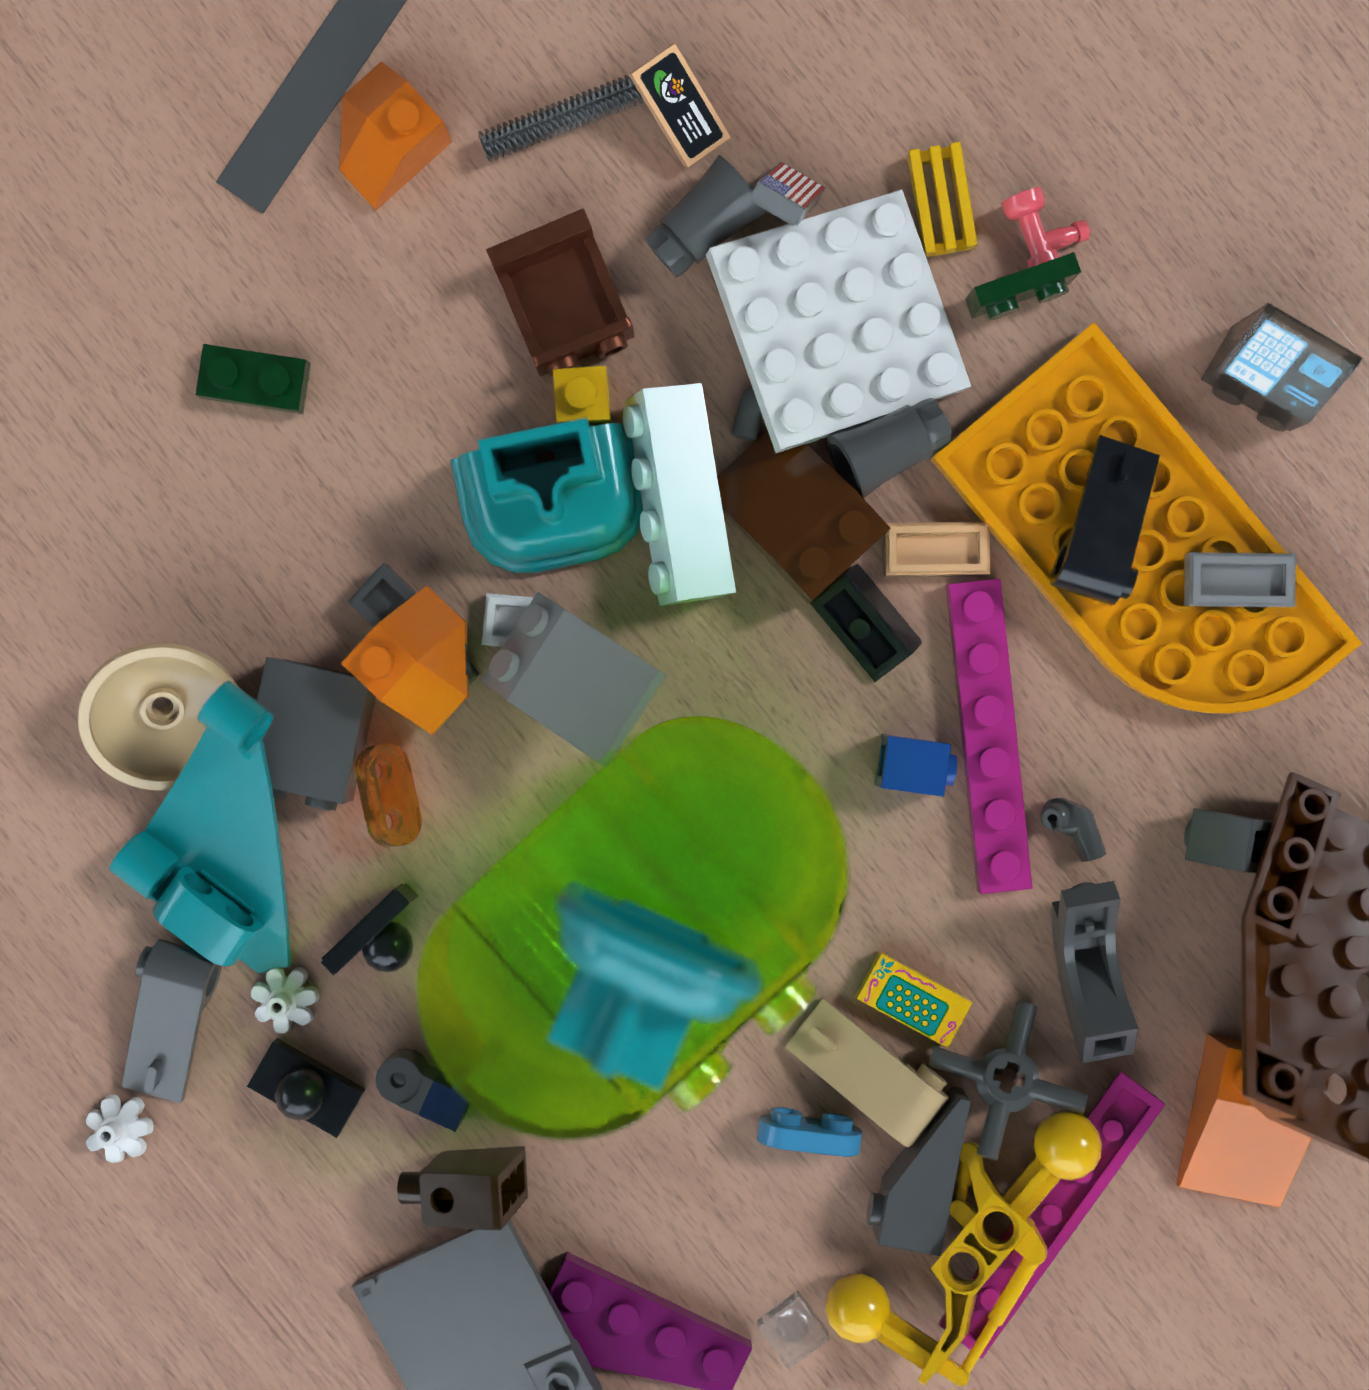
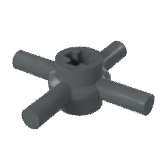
M1017 1002L1005 1048L991 1051L980 1061L934 1046L928 1065L976 1082V1088L980 1097L989 1106L977 1155L995 1161L998 1160L1010 1113L1020 1111L1030 1105L1033 1100L1083 1115L1088 1099V1094L1039 1079V1073L1034 1062L1026 1055L1037 1012V1007L1029 1003ZM1005 1068L1014 1070L1016 1073L1013 1079L1021 1081V1086H1014L1009 1093L1001 1091L999 1089L1001 1081L993 1079L994 1074L1001 1075Z

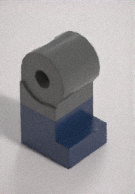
M406 1048L397 1050L382 1063L377 1070L375 1081L379 1093L388 1101L456 1132L467 1113L484 1073L465 1065L456 1077L429 1065L424 1056L418 1051Z

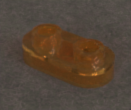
M381 743L366 747L357 757L355 776L368 833L377 844L383 847L408 845L417 838L422 825L421 811L408 756L402 748L393 743ZM375 764L379 766L381 771L379 778L376 776ZM387 814L390 816L392 822L390 829L388 828L386 822Z

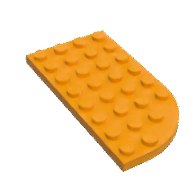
M1095 322L930 459L979 519L988 525L994 537L1097 660L1126 686L1158 703L1193 712L1226 714L1268 707L1289 699L1307 689L1362 644L1297 564L1295 607L1184 606V554L1190 552L1288 553ZM1100 435L1160 455L1132 568L1138 570L1137 580L1130 596L1127 599L1119 598L1113 606L1050 584L1051 573L1058 552L1064 540L1073 529L1096 440Z

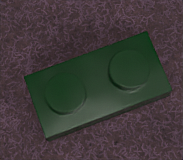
M1075 252L974 287L965 299L971 318L987 314L989 320H996L1019 310L1018 302L1036 296L1039 303H1044L1065 295L1069 292L1067 285L1081 273Z
M203 344L195 395L206 400L303 414L311 363L306 359Z

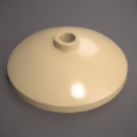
M153 643L127 649L103 663L88 680L83 690L78 709V728L82 743L92 760L104 772L118 781L141 789L170 790L206 730V726L197 719L201 708L223 683L231 681L236 686L237 684L220 663L205 653L187 646ZM165 697L170 699L172 703L166 707H158L153 701L157 698Z

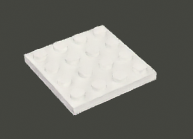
M903 190L803 219L797 226L787 224L711 247L707 251L706 257L775 453L825 438L832 433L857 427L890 414L905 405L912 407L928 398L937 401L964 392L972 387Z

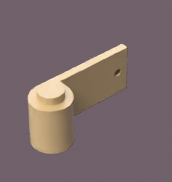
M822 998L785 1046L786 1049L885 1132L908 1148H912L949 1100L948 1095L943 1091L947 1082L939 1074L924 1063L918 1069L905 1065L824 998Z

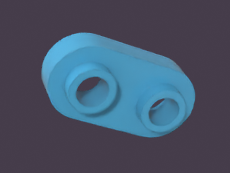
M773 1107L770 1114L759 1117L757 1141L763 1145L783 1150L843 1157L860 1154L862 1130L853 1125V1118L849 1116L825 1113L822 1115V1119L802 1117V1113L796 1109Z

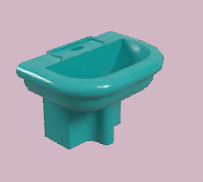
M587 418L480 439L478 440L479 450L464 453L458 458L450 460L463 524L473 547L490 564L509 572L539 573L598 561L621 551L639 531L640 515L643 511L641 492L635 488L632 481L631 465L635 458L632 438L627 437L622 423L590 426ZM547 452L555 454L553 461L536 462L538 454Z
M576 882L567 883L556 899V909L562 918L559 928L560 943L568 959L577 965L579 969L555 1020L548 1041L583 1056L591 1063L592 1069L602 1075L614 1077L615 1074H622L660 1090L692 1018L706 1022L721 1020L733 1012L742 1000H751L761 991L762 981L755 962L710 942V937L628 900L617 901Z

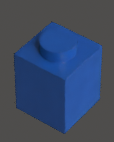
M882 734L875 785L883 789L944 797L946 785L953 786L955 781L957 755L950 754L951 744Z

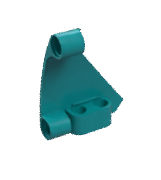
M226 681L215 690L201 708L197 719L206 726V730L174 785L145 830L135 835L118 852L110 864L109 871L146 899L151 898L156 904L152 909L157 921L204 958L214 964L228 967L234 965L238 960H242L257 973L267 972L271 968L281 969L291 965L288 910L279 828L263 739L273 721L274 714L231 681Z

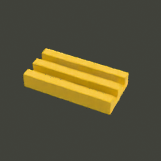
M961 141L950 143L949 147L940 148V145L930 146L925 151H920V149L909 150L907 161L920 239L926 257L974 250L978 244ZM949 160L962 238L960 240L955 239L943 161ZM928 163L931 164L943 242L936 244L922 164Z

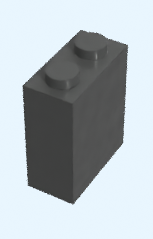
M266 657L257 702L274 714L273 721L263 739L274 798L285 799L286 792L306 796L305 805L325 810H336L337 803L345 804L353 801L376 696L352 674L283 658Z

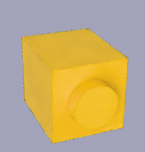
M606 366L553 369L557 424L587 418L590 426L612 423L609 376Z

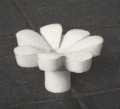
M295 967L289 976L286 977L283 968L269 969L266 973L268 984L256 982L251 990V998L261 1002L255 1010L256 1018L260 1022L273 1019L274 1030L280 1034L291 1030L292 1021L303 1026L310 1023L315 1014L307 1006L319 1001L320 993L317 987H303L308 978L307 971L302 967Z
M111 1094L106 1096L101 1101V1110L93 1109L86 1118V1124L95 1130V1133L86 1140L87 1148L90 1151H98L104 1148L106 1160L111 1163L123 1161L125 1152L132 1157L141 1156L147 1149V1143L141 1137L151 1134L154 1130V1124L150 1118H138V1115L144 1109V1102L138 1097H132L124 1106H121L120 1098L117 1095Z

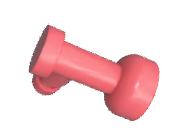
M1041 187L1025 190L1007 198L1001 203L1005 216L1009 220L1018 221L1031 257L1026 261L1029 268L1058 258L1057 250L1065 248L1074 242L1086 241L1090 237V230L1085 220L1074 222L1070 226L1044 231L1038 213L1045 205V197Z

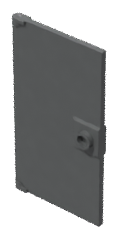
M511 1219L502 1230L469 1229L385 1269L375 1271L352 1285L357 1298L407 1390H602V1386L579 1342L573 1338Z

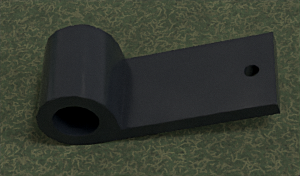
M1102 435L1097 438L1073 529L1064 540L1052 569L1050 578L1052 586L1111 606L1115 605L1119 598L1127 599L1130 596L1138 576V570L1132 568L1160 455Z

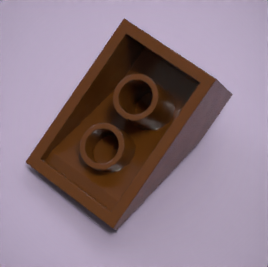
M768 430L717 476L722 509L725 515L807 604L813 601L891 529L864 498L807 444L775 453Z

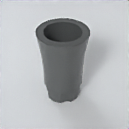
M718 155L701 179L660 219L662 224L654 228L644 240L664 266L677 278L687 271L694 262L699 264L706 257L709 248L722 244L741 228L766 214V210L751 202L750 197L753 189L725 158Z
M928 398L912 407L905 405L890 414L857 427L829 434L827 436V446L837 473L865 498L885 482L908 468L930 458L934 451L948 445L951 442L952 431L945 413L934 399Z

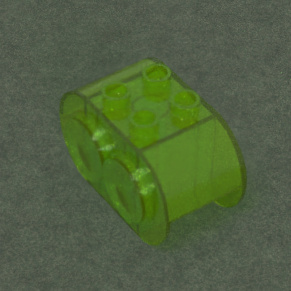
M708 716L680 717L659 723L636 737L606 767L599 770L477 880L440 917L431 930L419 960L416 983L417 1006L427 1044L446 1078L472 1106L499 1124L520 1133L555 1140L586 1139L615 1132L641 1119L666 1096L682 1113L697 1106L720 1085L730 1072L732 1064L722 1052L732 1036L751 1019L768 1036L778 1032L805 1009L818 991V988L806 975L809 967L820 958L836 932L843 914L849 880L845 837L835 809L823 788L812 774L784 749L760 733L730 720ZM576 882L620 902L623 899L628 900L710 937V942L750 959L758 966L762 981V988L758 995L751 1000H742L733 1012L721 1020L706 1022L692 1018L660 1090L622 1074H615L614 1077L602 1075L592 1069L591 1063L583 1056L548 1041L555 1020L579 969L577 965L568 959L560 943L559 928L562 918L556 909L555 903L562 888L567 883Z

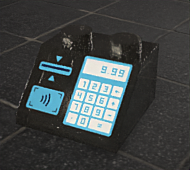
M1267 303L1231 326L1200 380L1213 387L1212 393L1220 400L1232 405L1243 404L1258 413L1256 418L1263 425L1273 430L1284 432L1285 430L1291 431L1308 424L1354 372L1362 357Z

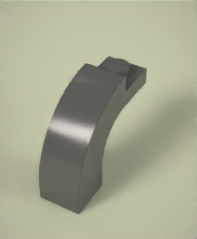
M1114 881L1099 884L1091 882L1077 884L1070 889L1061 890L1060 901L1052 902L1053 944L1061 991L1082 1063L1134 1054L1138 1026L1124 989L1117 957L1116 926L1121 898Z

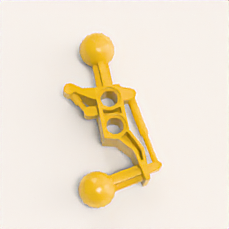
M1070 1111L1052 1113L1042 1120L1034 1133L1033 1148L1036 1157L1005 1194L996 1187L985 1172L983 1158L977 1155L978 1144L971 1141L962 1144L956 1183H958L956 1200L951 1203L949 1212L964 1229L931 1267V1270L946 1290V1329L939 1342L893 1313L884 1287L874 1278L862 1273L845 1275L837 1279L829 1289L825 1305L826 1316L832 1329L841 1338L853 1343H867L874 1339L878 1340L923 1370L918 1381L924 1385L938 1372L957 1386H965L970 1379V1372L998 1326L1003 1325L1036 1268L1044 1262L1048 1255L1047 1246L1036 1228L1035 1222L1029 1216L1061 1179L1075 1180L1085 1177L1095 1169L1101 1158L1102 1142L1099 1132L1092 1122L1086 1117ZM969 1186H973L978 1211L966 1201ZM995 1211L1003 1212L1012 1220L1014 1231L1011 1238L998 1240L989 1234L986 1228V1218L989 1213ZM1015 1249L1023 1259L988 1315L989 1321L961 1365L949 1356L969 1332L977 1293L1011 1251ZM965 1252L974 1256L979 1265V1275L976 1279L965 1280L955 1273L952 1260L956 1253Z

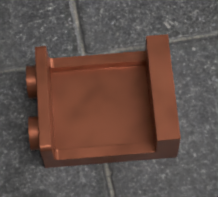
M584 208L486 249L540 377L549 373L551 378H553V369L580 367L579 360L598 353L599 358H606L617 354L628 347L626 340L635 337L633 325L630 318L626 315L595 241L593 230Z

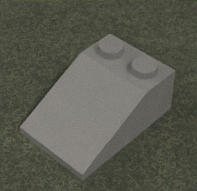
M537 592L529 606L521 613L517 625L500 651L493 656L489 668L481 681L518 709L607 768L666 675Z

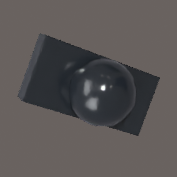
M401 883L322 957L323 961L321 963L334 976L362 950L368 965L378 971L393 972L404 967L412 956L413 941L407 928L397 922H393V920L418 895L407 883L404 885Z
M278 1038L270 1045L247 1085L248 1088L276 1103L278 1109L287 1118L306 1120L335 1138L342 1132L366 1090L364 1087Z

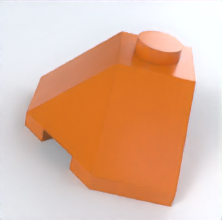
M382 61L343 95L339 161L340 172L376 211L452 143L443 120L407 80Z
M425 586L377 623L341 664L381 702L433 735L469 697V675H466L465 651L467 622L429 586Z

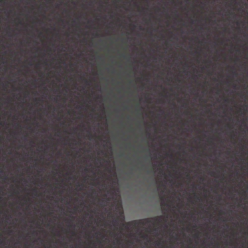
M338 0L216 182L263 214L407 0Z

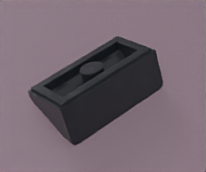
M858 564L853 566L810 602L811 606L874 682L911 656L922 644L919 636Z

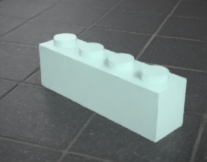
M702 383L642 389L625 400L623 427L627 437L632 438L635 458L631 465V475L635 488L641 492L643 511L640 515V530L645 542H649L652 563L649 566L648 578L651 590L655 595H658L659 606L713 599L736 593Z

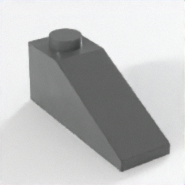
M952 1086L946 1094L949 1100L912 1148L905 1146L882 1176L879 1193H871L867 1208V1224L873 1225L878 1245L941 1256L971 1103L962 1088Z

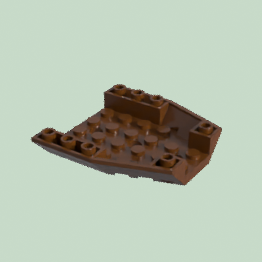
M1291 772L1288 774L1241 918L1242 1096L1267 1119L1369 1163V1003L1365 1002L1357 991L1359 977L1362 974L1369 977V823L1337 809L1341 793ZM1334 1073L1343 1079L1347 1089L1346 1097L1340 1104H1336L1330 1099L1326 1089L1327 1081Z

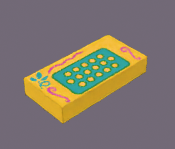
M880 950L855 994V997L863 1003L947 1048L950 1046L973 1003L965 996Z

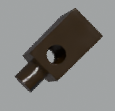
M525 1146L441 1152L421 1171L401 1172L397 1185L398 1200L401 1204H421L422 1222L426 1226L502 1230L528 1198Z

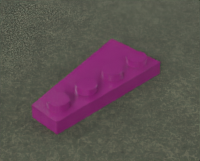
M569 1252L566 1253L548 1290L573 1338L579 1342L591 1367L702 1390H733L752 1350V1341Z

